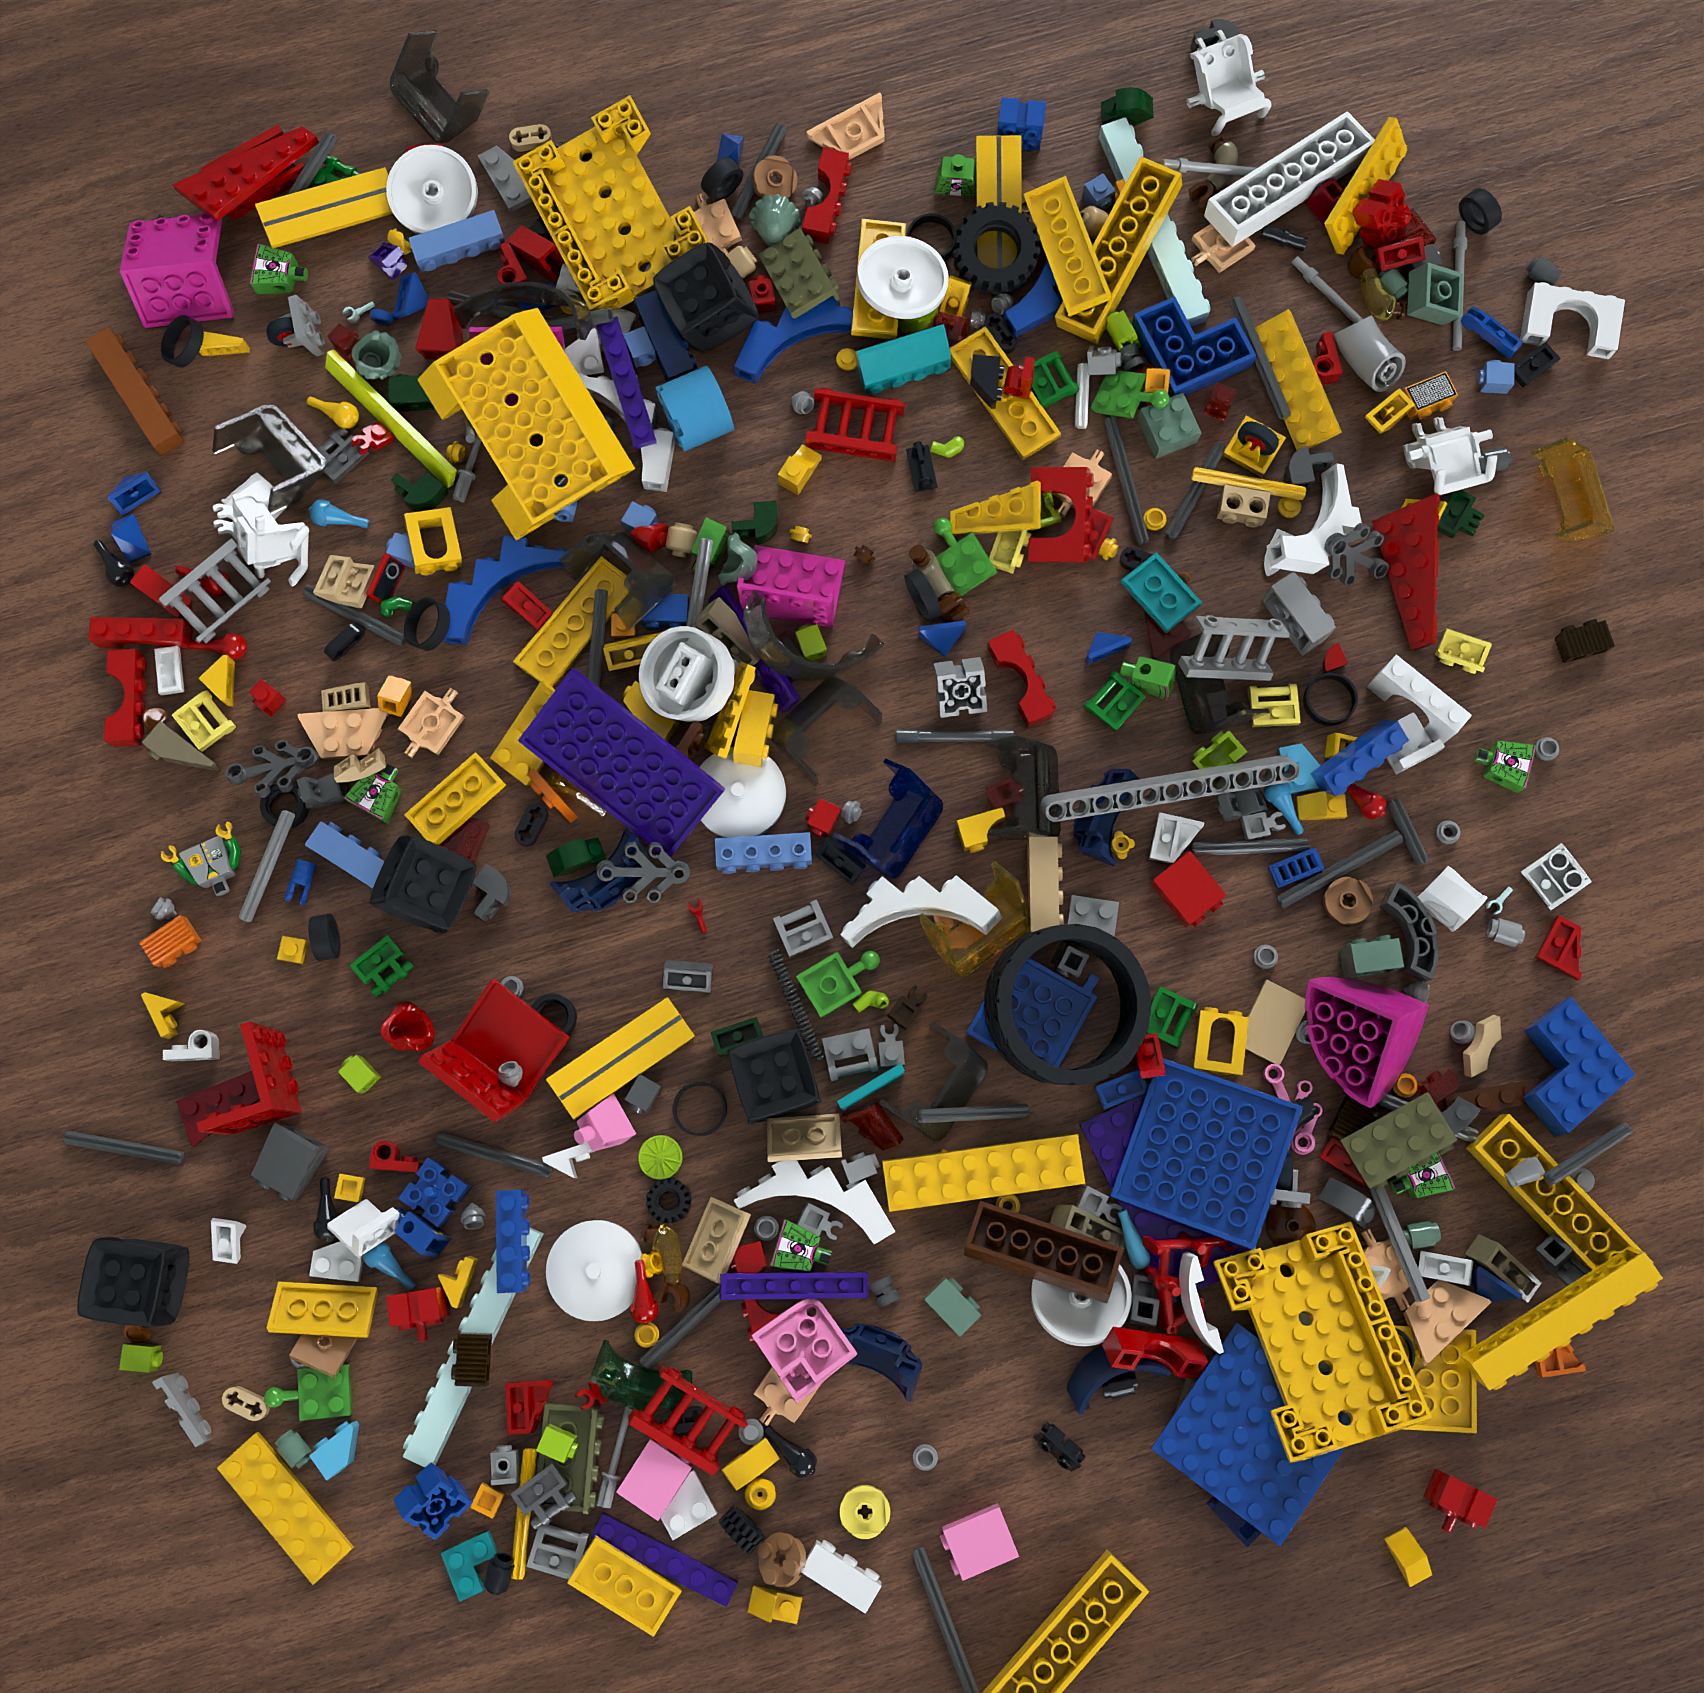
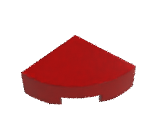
M1339 642L1333 645L1324 657V673L1331 672L1348 664Z

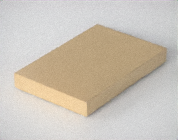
M1265 980L1247 1016L1249 1017L1245 1050L1272 1064L1280 1065L1306 1012L1305 999L1269 980Z
M839 1114L767 1118L768 1162L842 1157Z
M710 1197L682 1266L720 1284V1273H727L751 1214Z

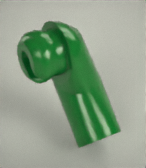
M399 596L386 599L380 604V613L383 616L389 617L393 614V610L398 608L409 612L415 601Z

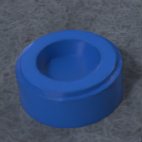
M380 309L371 310V321L385 326H390L393 323V314Z

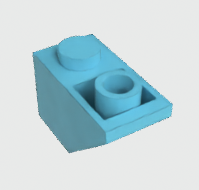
M346 1421L334 1430L336 1433L334 1437L330 1440L327 1437L322 1439L314 1446L316 1451L309 1455L326 1481L333 1478L354 1461L360 1426L357 1421L350 1424Z

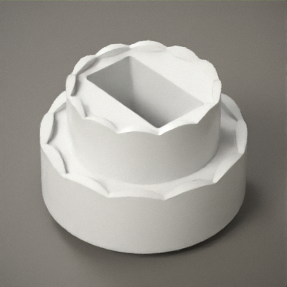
M689 626L670 628L659 634L645 650L639 668L640 689L647 704L661 716L685 722L703 721L719 712L732 693L735 672L734 662L726 646L712 635Z

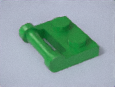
M1054 351L1034 363L1032 390L1043 408L1067 396H1072L1079 391L1077 383L1072 381L1059 351ZM1054 365L1065 385L1064 387L1059 389L1047 366Z
M1113 671L1105 685L1091 700H1087L1083 707L1112 731L1116 732L1143 702L1146 695L1118 672ZM1116 685L1120 686L1122 689L1105 709L1099 708V704Z
M1159 986L1150 1005L1151 1016L1147 1034L1157 1033L1160 1041L1179 1049L1182 1044L1180 1041L1192 1013L1196 1012L1198 1004ZM1179 1004L1184 1009L1172 1036L1166 1034V1031Z

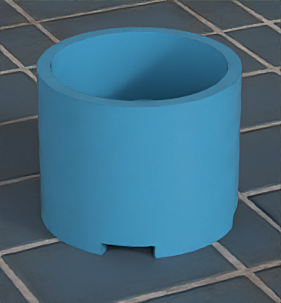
M707 365L655 387L659 402L663 405L666 420L683 452L734 431V424L723 394Z

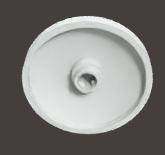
M424 145L409 150L395 162L387 180V199L392 212L405 228L415 234L428 232L470 218L477 204L478 188L471 168L459 154L443 146Z
M892 236L878 240L866 249L859 262L857 283L861 294L874 309L890 317L913 319L929 314L940 305L948 287V270L942 257L930 245L915 238Z
M730 747L726 759L716 754L711 755L702 763L700 768L726 789L700 821L707 829L722 838L760 836L778 821L785 806L786 786L779 767L770 757L763 759L762 767L734 763V747Z
M586 1221L569 1228L556 1240L547 1259L546 1280L553 1299L566 1313L581 1320L603 1321L621 1314L633 1303L636 1285L634 1262L640 1260L643 1254L642 1249L631 1233L609 1221Z
M1120 1264L1108 1303L1033 1279L1031 1288L1032 1307L1042 1327L1056 1339L1075 1346H1092L1104 1342L1113 1326L1120 1328L1123 1326L1129 1314L1132 1301L1131 1286Z

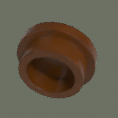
M864 545L861 548L855 547L856 551L853 554L855 557L867 565L871 561L874 562L875 558L872 557L874 553L872 550Z

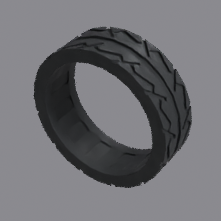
M1082 924L1051 926L1026 934L1006 948L997 959L986 982L984 1015L991 1040L1004 1060L1020 1073L1039 1082L1056 1085L1092 1084L1108 1078L1112 1073L1114 1075L1131 1061L1138 1052L1140 1045H1142L1149 1029L1151 996L1144 970L1140 967V963L1127 946L1113 935L1097 927ZM1052 942L1076 944L1088 949L1099 957L1111 971L1120 996L1119 1023L1110 1044L1098 1057L1074 1069L1055 1067L1033 1054L1022 1041L1015 1027L1011 1011L1012 991L1020 969L1034 952Z

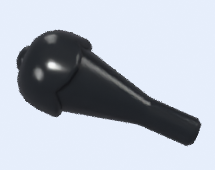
M96 540L93 545L102 556L106 568V577L109 582L117 587L130 584L134 577L132 566L111 553L102 540Z
M324 1177L320 1179L321 1198L317 1219L313 1223V1231L318 1239L331 1242L337 1237L327 1228V1224L338 1216L331 1198L330 1179Z
M770 1425L765 1427L764 1434L777 1446L790 1466L789 1470L793 1475L798 1478H805L815 1473L817 1458L810 1449L805 1450L783 1438Z

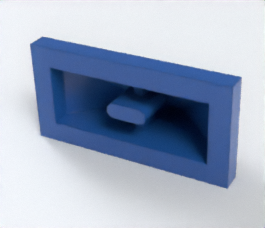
M722 133L717 161L730 157L739 166L744 136Z
M414 272L401 277L393 313V319L395 320L427 306L429 298L418 275Z
M146 471L124 477L107 497L118 512L124 515L161 492V490Z
M132 513L112 522L111 534L130 564L151 555L135 514Z
M958 621L919 626L918 635L921 640L945 657L965 632L966 622Z
M1096 632L1085 660L1086 664H1092L1129 648L1132 643L1131 637Z
M1473 1265L1471 1280L1475 1294L1485 1297L1491 1302L1520 1299L1521 1293L1482 1267Z

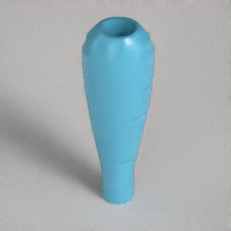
M1127 1210L1119 1211L1118 1216L1121 1221L1130 1262L1134 1268L1143 1269L1149 1266V1253L1146 1247L1143 1246L1142 1239L1130 1220Z

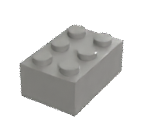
M1295 571L1272 585L1262 599V602L1272 616L1283 623L1290 633L1289 639L1303 656L1323 643L1336 627L1333 618L1320 607L1319 599L1306 588L1305 580L1301 576H1297Z

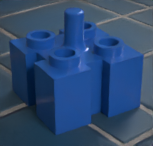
M1002 97L997 136L1021 135V153L1022 149L1026 151L1040 150L1046 102L1028 100V103L1019 102V99Z
M428 1157L416 1173L421 1178L418 1182H410L398 1199L413 1210H421L423 1208L425 1210L422 1215L424 1218L437 1227H444L456 1211L451 1207L454 1202H462L473 1185L459 1175L451 1174L449 1177L447 1175L448 1167L435 1158Z
M430 1462L416 1476L418 1482L414 1486L407 1485L393 1500L403 1520L414 1527L419 1525L423 1533L436 1540L450 1526L448 1520L453 1515L459 1517L473 1502L461 1482L451 1475L447 1478L442 1469Z

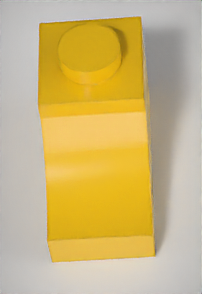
M802 444L792 457H788L779 471V485L799 495L821 461L822 455Z
M1003 807L957 820L956 828L964 852L970 850V853H975L984 849L983 846H986L988 843L987 834L990 829L1005 819Z

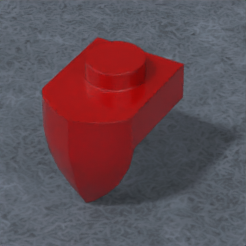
M660 522L648 527L640 526L631 530L630 534L640 547L652 552L665 547L668 525Z

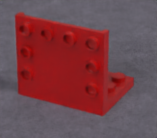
M494 978L490 980L452 1039L424 1053L418 1063L496 1123L526 1103L570 1037ZM515 1061L521 1066L523 1074L516 1087L508 1086L499 1080V1067L502 1064Z
M251 1021L240 1024L260 1102L248 1106L238 1104L229 1107V1112L227 1113L213 1112L204 1116L205 1120L196 1122L199 1132L232 1136L302 1113L297 1096L299 1086L296 1079L292 1078L291 1069H293V1064L290 1056H286L284 1046L287 1045L283 1032Z

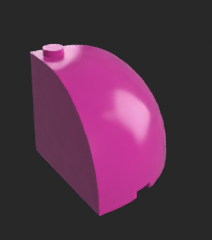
M1337 977L1310 979L1306 990L1305 1011H1307L1308 1018L1307 1031L1313 1050L1329 1077L1335 1079L1344 1088L1343 1091L1359 1103L1372 1108L1387 1095L1404 1070L1417 1043L1429 1004L1389 988L1363 981Z

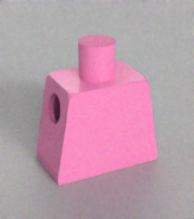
M614 1094L577 1121L580 1129L574 1132L576 1142L580 1145L587 1142L593 1151L623 1144L636 1135Z

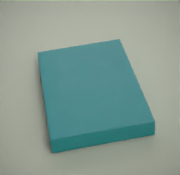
M1157 552L1125 576L1120 582L1165 633H1168L1202 605L1200 599Z
M900 1063L838 1100L837 1104L841 1111H845L904 1076L905 1070Z

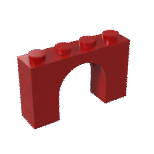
M1031 467V482L1037 480L1041 482V493H1061L1067 495L1075 506L1076 516L1071 529L1060 537L1029 538L1028 562L1087 563V558H1091L1092 551L1091 544H1088V534H1092V520H1089V511L1093 509V497L1089 495L1090 487H1093L1094 474L1090 473L1088 467Z

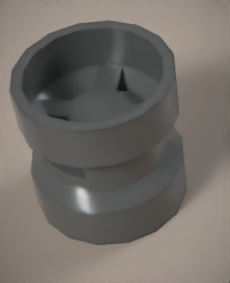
M1135 343L1128 344L1118 351L1122 355L1124 371L1133 372L1146 366L1144 358L1138 354L1139 349Z
M887 1275L868 1285L871 1292L875 1293L877 1297L876 1303L879 1308L901 1298L898 1290H895L892 1285L893 1279L891 1275Z

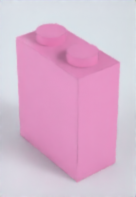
M651 1438L616 1493L659 1521L694 1464Z
M998 1503L942 1527L944 1534L940 1535L945 1551L951 1550L954 1559L949 1561L954 1574H960L962 1580L1019 1557Z

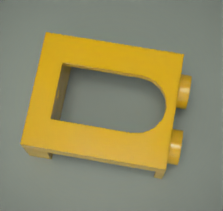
M451 507L404 514V523L408 532L415 574L430 575L435 571L444 570L450 572L462 567V557ZM443 526L447 552L442 558H430L425 554L420 529Z
M1204 1007V1011L1200 1010L1196 1013V1016H1199L1194 1059L1191 1060L1190 1068L1208 1073L1235 1077L1242 1076L1249 1017H1243L1242 1012L1228 1011V1014L1218 1013L1219 1009ZM1216 1019L1231 1021L1234 1026L1231 1064L1207 1060L1211 1026Z

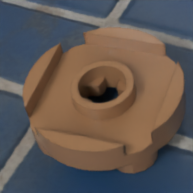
M776 155L765 157L764 160H761L756 165L752 174L755 194L760 198L765 195L774 197L776 194L789 198L797 186V173L795 169L793 170L789 162L783 157ZM775 174L780 182L774 184L770 178Z
M1342 877L1332 882L1322 897L1327 915L1339 925H1353L1361 922L1369 915L1371 904L1373 903V896L1369 887L1363 881L1351 877ZM1344 895L1348 898H1353L1354 901L1351 902L1352 907L1343 904Z
M775 1533L769 1536L764 1543H761L757 1550L759 1569L766 1584L776 1587H789L800 1579L801 1576L799 1574L802 1567L805 1568L806 1552L798 1538H794L789 1533ZM780 1555H785L786 1558L783 1561V1566L779 1564Z

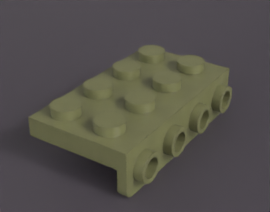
M801 228L758 254L793 319L831 296H834L836 301L841 300L837 292L841 291L834 278L832 280L829 279L832 276L826 263L821 265L824 259L818 249H812L816 245L809 234L804 235Z
M1427 1092L1345 1137L1340 1142L1364 1180L1367 1189L1373 1187L1377 1191L1389 1184L1387 1182L1388 1178L1395 1175L1399 1179L1411 1172L1408 1167L1416 1163L1420 1167L1433 1160L1430 1155L1437 1151L1442 1155L1455 1148L1452 1143L1456 1142L1457 1138Z
M545 1403L542 1436L546 1427L552 1424L577 1435L575 1443L579 1445L573 1459L568 1457L565 1463L540 1453L538 1473L554 1462L568 1482L560 1491L563 1495H566L573 1490L578 1497L577 1500L570 1504L571 1507L566 1511L589 1514L591 1508H595L597 1492H593L594 1482L598 1481L599 1466H595L596 1455L600 1456L602 1440H598V1431L603 1429L604 1414H600L601 1407L591 1406L586 1410H581V1405ZM551 1496L541 1504L547 1509L556 1501Z

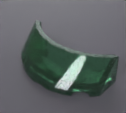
M603 1340L591 1372L592 1382L597 1383L600 1387V1393L605 1398L617 1405H622L628 1409L635 1408L638 1411L646 1408L664 1380L660 1377L658 1370L643 1368L622 1358L611 1347L608 1340ZM691 1370L679 1371L682 1374V1378L692 1383L693 1372ZM672 1385L658 1408L666 1407L674 1410L685 1392Z

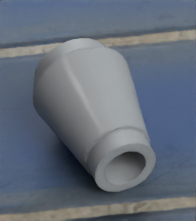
M1533 1156L1531 1158L1526 1157L1504 1176L1509 1185L1514 1188L1541 1179L1545 1171L1539 1160Z

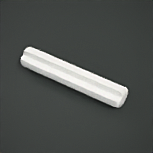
M1079 363L1077 367V385L1079 387V391L1076 393L1075 428L1085 429L1088 423L1090 375H1088L1087 363Z

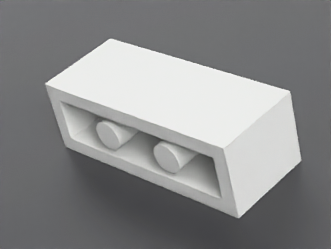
M816 1540L806 1557L805 1568L802 1567L801 1572L866 1614L882 1586L881 1581L878 1579L880 1576L869 1568L863 1570L858 1567V1561L848 1554H845L843 1557L835 1552L836 1547L828 1541L823 1540L821 1543Z

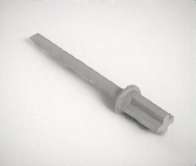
M478 434L476 435L465 470H458L459 479L453 493V499L460 502H465L471 482L476 478V475L472 473V469L482 442Z
M633 1377L609 1471L608 1473H601L603 1479L596 1505L603 1508H611L617 1481L621 1479V1476L615 1474L629 1424L628 1416L632 1411L640 1381L638 1378Z

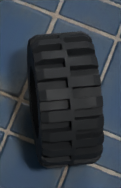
M993 202L986 203L984 208L979 205L974 208L972 214L968 213L964 217L963 222L957 228L952 250L954 267L956 271H959L961 279L972 282L970 289L974 290L976 288L980 290L979 294L985 296L987 292L992 293V296L1003 292L1010 294L1013 289L1016 288L1018 290L1024 285L1026 280H1029L1036 267L1040 255L1039 234H1036L1037 227L1034 222H1029L1030 216L1026 212H1023V214L1019 213V207L1015 205L1012 208L1006 207V202H1000L999 206H994ZM989 231H1001L1009 235L1017 246V256L1014 262L1000 269L984 265L975 254V243L979 236Z

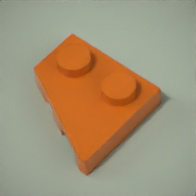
M534 768L527 774L533 781L530 786L538 795L544 794L541 799L550 809L555 806L570 823L578 818Z
M1570 1343L1563 1348L1556 1347L1550 1351V1356L1541 1362L1535 1361L1537 1377L1542 1378L1584 1372L1586 1367L1583 1363H1579L1573 1354L1574 1349Z

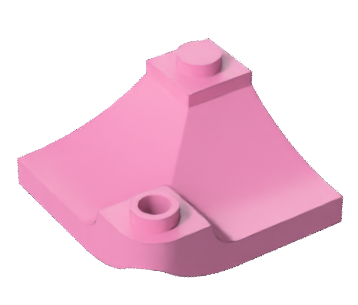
M805 1299L797 1303L752 1335L796 1404L814 1392L828 1377L857 1355V1352L829 1312L816 1299ZM811 1309L816 1311V1315L813 1317L807 1315Z

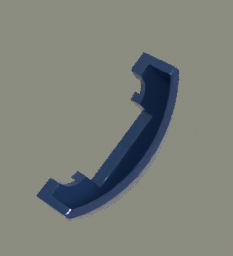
M1110 769L1104 773L1103 781L1098 785H1092L1090 788L1139 780L1140 778L1130 769ZM1128 792L1122 793L1119 800L1127 798ZM1105 796L1099 797L1096 800V804H1101ZM1120 811L1075 819L1074 836L1078 840V848L1081 853L1115 866L1116 861L1111 850V836Z
M626 828L623 830L618 846L608 860L613 862L615 867H642L634 858H629L625 854L624 846L628 842H635L639 850L648 858V854L638 838ZM629 847L627 851L633 853L636 848ZM609 869L602 872L605 876L611 873ZM595 870L575 880L564 882L552 881L549 884L571 912L578 913L579 910H591L594 912L615 904L623 897V890L631 887L641 877H614L610 881H602Z
M854 1324V1328H840L857 1352V1355L846 1364L866 1367L882 1374L899 1388L907 1401L911 1402L923 1365L920 1358H916L911 1351V1345L895 1333L873 1325Z
M1101 1346L1093 1349L1080 1360L1068 1381L1066 1389L1076 1412L1081 1415L1084 1414V1410L1089 1408L1088 1402L1096 1390L1109 1379L1119 1374L1136 1370L1141 1372L1150 1371L1156 1378L1163 1375L1168 1377L1172 1374L1165 1365L1149 1358H1141L1134 1370L1111 1367L1104 1348Z

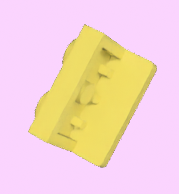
M1028 530L998 532L989 557L994 567L1012 574L1015 567L1020 568L1024 558L1021 550L1023 546H1028L1031 533H1028Z
M1445 628L1435 655L1440 658L1439 662L1453 666L1454 663L1463 665L1462 670L1475 674L1476 671H1484L1485 667L1483 665L1492 643Z

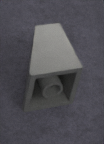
M275 1122L251 1176L257 1179L256 1183L265 1189L272 1187L277 1190L278 1193L276 1195L288 1202L291 1199L300 1200L329 1152L330 1147L290 1124Z

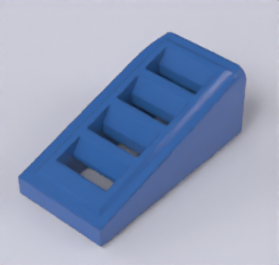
M1314 847L1268 866V869L1278 889L1323 871L1324 865ZM1306 857H1309V859H1310V861H1311V863H1312L1313 869H1311V867H1310V865H1309L1308 860H1307ZM1298 860L1301 861L1302 866L1305 870V872L1303 873L1301 872L1300 867L1297 863ZM1290 863L1296 875L1294 877L1292 876L1288 867V864ZM1282 867L1287 878L1284 881L1278 870V868Z

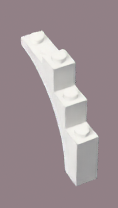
M578 373L592 398L611 408L626 422L614 381L604 376L593 378ZM643 399L657 441L656 444L641 448L643 487L648 490L667 492L675 446L674 433L666 428L655 430L657 418L656 405L649 400Z
M1335 464L1321 474L1323 488L1322 506L1312 530L1308 534L1301 536H1281L1267 545L1270 568L1314 574L1329 565L1328 556L1331 555L1327 554L1324 549L1328 537L1334 533L1346 535L1353 532L1357 524L1362 523L1359 508L1352 507L1344 465Z
M957 875L943 885L941 892H938L918 876L907 884L903 893L882 876L878 881L876 880L870 885L866 893L871 902L865 904L860 909L859 915L844 926L843 932L840 935L853 948L866 935L879 927L901 918L917 915H937L953 918L971 925L987 935L1002 919V916L994 905Z
M797 1160L777 1161L772 1166L776 1173L775 1176L772 1177L769 1173L758 1180L760 1185L752 1190L749 1186L736 1193L738 1198L734 1200L738 1209H741L758 1200L774 1196L797 1195L810 1197L831 1204L849 1215L863 1228L873 1244L878 1243L895 1232L866 1180L862 1182L859 1180L852 1184L849 1183L846 1185L848 1190L843 1192L830 1167L824 1169L823 1165L811 1171L812 1177L808 1179Z

